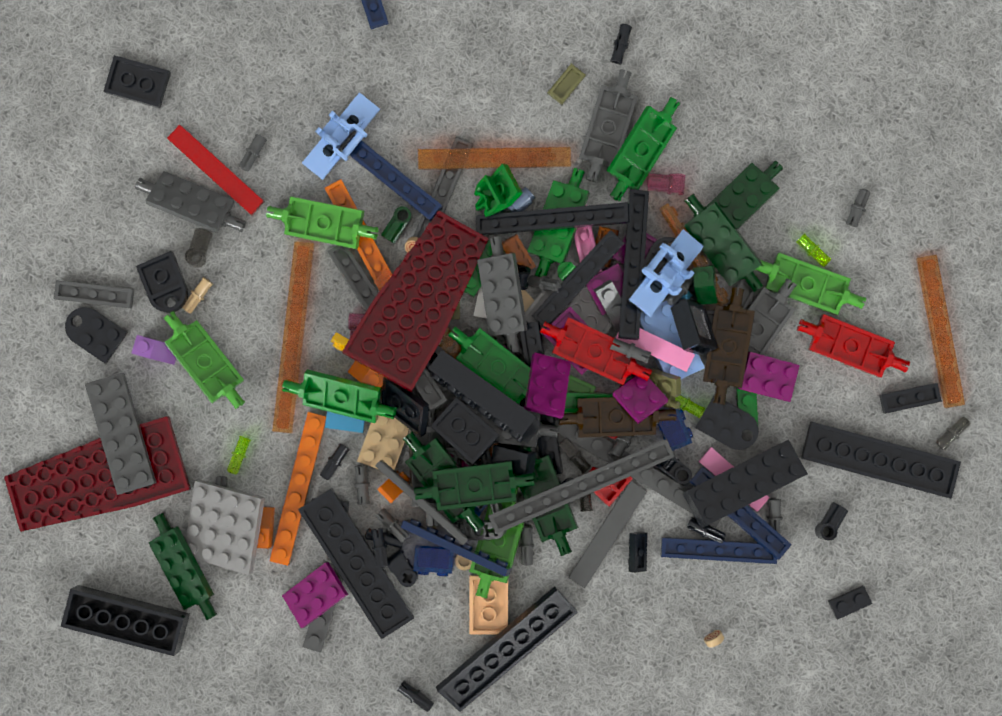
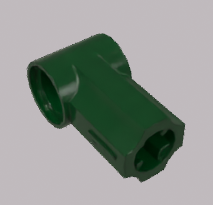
M398 207L381 236L396 244L406 226L411 222L413 218L412 212L407 207ZM401 211L408 212V218L404 221L399 220L398 217Z

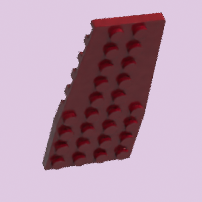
M438 211L431 223L427 225L423 234L417 239L415 245L406 254L399 267L393 272L391 278L374 298L342 353L412 392L444 336L476 268L477 260L480 259L488 238Z
M166 416L140 424L156 484L117 495L101 438L21 469L13 474L6 475L4 479L19 530L22 532L127 509L190 490L191 487L170 417Z

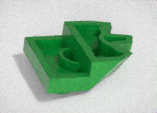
M502 163L491 176L485 175L476 185L474 195L480 196L475 204L476 211L485 209V217L510 207L523 193L507 164Z

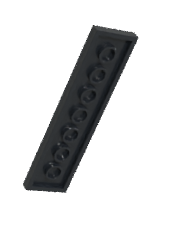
M810 422L801 459L949 499H952L961 462L815 422Z
M332 488L298 509L381 639L414 619L412 612L383 567H377L373 551Z
M554 586L436 686L437 692L461 712L578 613L577 610Z

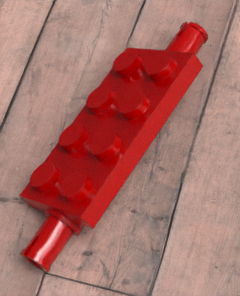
M822 314L817 325L801 319L799 322L800 326H797V331L812 336L808 350L878 378H882L887 367H893L905 373L908 370L906 365L910 366V361L896 357L893 353L894 341L828 315Z
M569 317L564 327L558 328L545 321L543 326L550 330L542 327L540 333L556 339V345L552 351L553 354L621 385H624L628 375L633 374L648 381L650 376L644 373L649 375L652 373V369L637 364L636 359L632 357L630 359L626 358V355L610 350L611 345L620 347V345L613 343V337Z

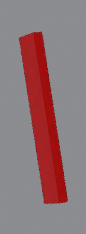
M180 124L167 137L172 144L250 215H253L265 202Z

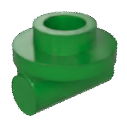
M572 262L561 263L557 269L558 277L564 281L576 266Z

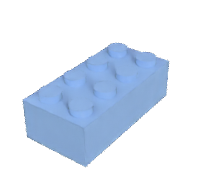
M667 301L662 302L651 317L641 312V329L682 348L670 309L672 306ZM695 354L687 372L654 357L660 371L679 376L681 379L705 368L698 354Z

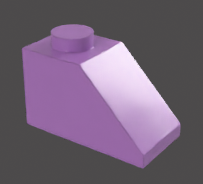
M136 336L132 354L175 365L176 358L165 345V342L146 336Z

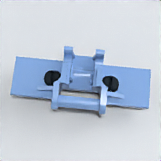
M359 92L340 117L334 111H331L329 114L330 121L323 129L318 127L315 131L322 139L304 159L302 164L323 180L340 159L347 161L348 156L363 137L366 138L368 136L363 130L380 111V108ZM353 131H356L357 134L344 150L340 152L338 149Z
M684 229L670 246L662 243L655 257L647 267L642 269V273L646 277L629 300L651 317L668 293L673 296L678 295L682 291L681 285L684 281L694 275L692 270L687 271L686 269L704 246ZM665 257L668 262L661 269V271L658 274H656L654 272V269Z

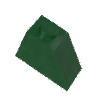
M715 264L693 267L694 288L698 304L718 303Z

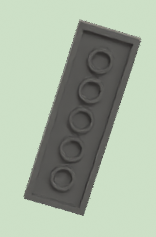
M119 373L85 383L117 495L156 484L157 482L125 374Z

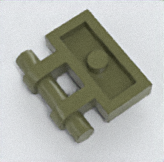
M651 367L648 368L652 369L651 375L645 374L650 376L649 379L668 398V402L664 407L678 409L680 402L675 401V397L681 395V377Z

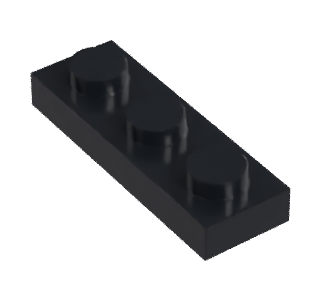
M938 383L879 395L884 414L942 402Z

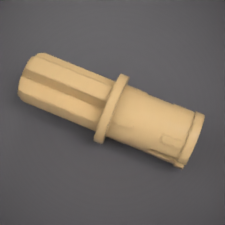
M203 277L194 291L191 290L192 294L182 308L186 312L192 313L199 302L204 300L203 297L213 283Z

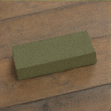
M571 63L547 94L563 105L586 77V74Z

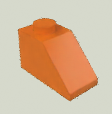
M357 361L348 370V373L360 383L380 387L382 390L384 376Z
M398 470L396 471L407 482L410 480L403 471L401 473ZM390 479L377 489L390 503L403 492Z
M263 507L257 548L269 549L273 546L275 507Z

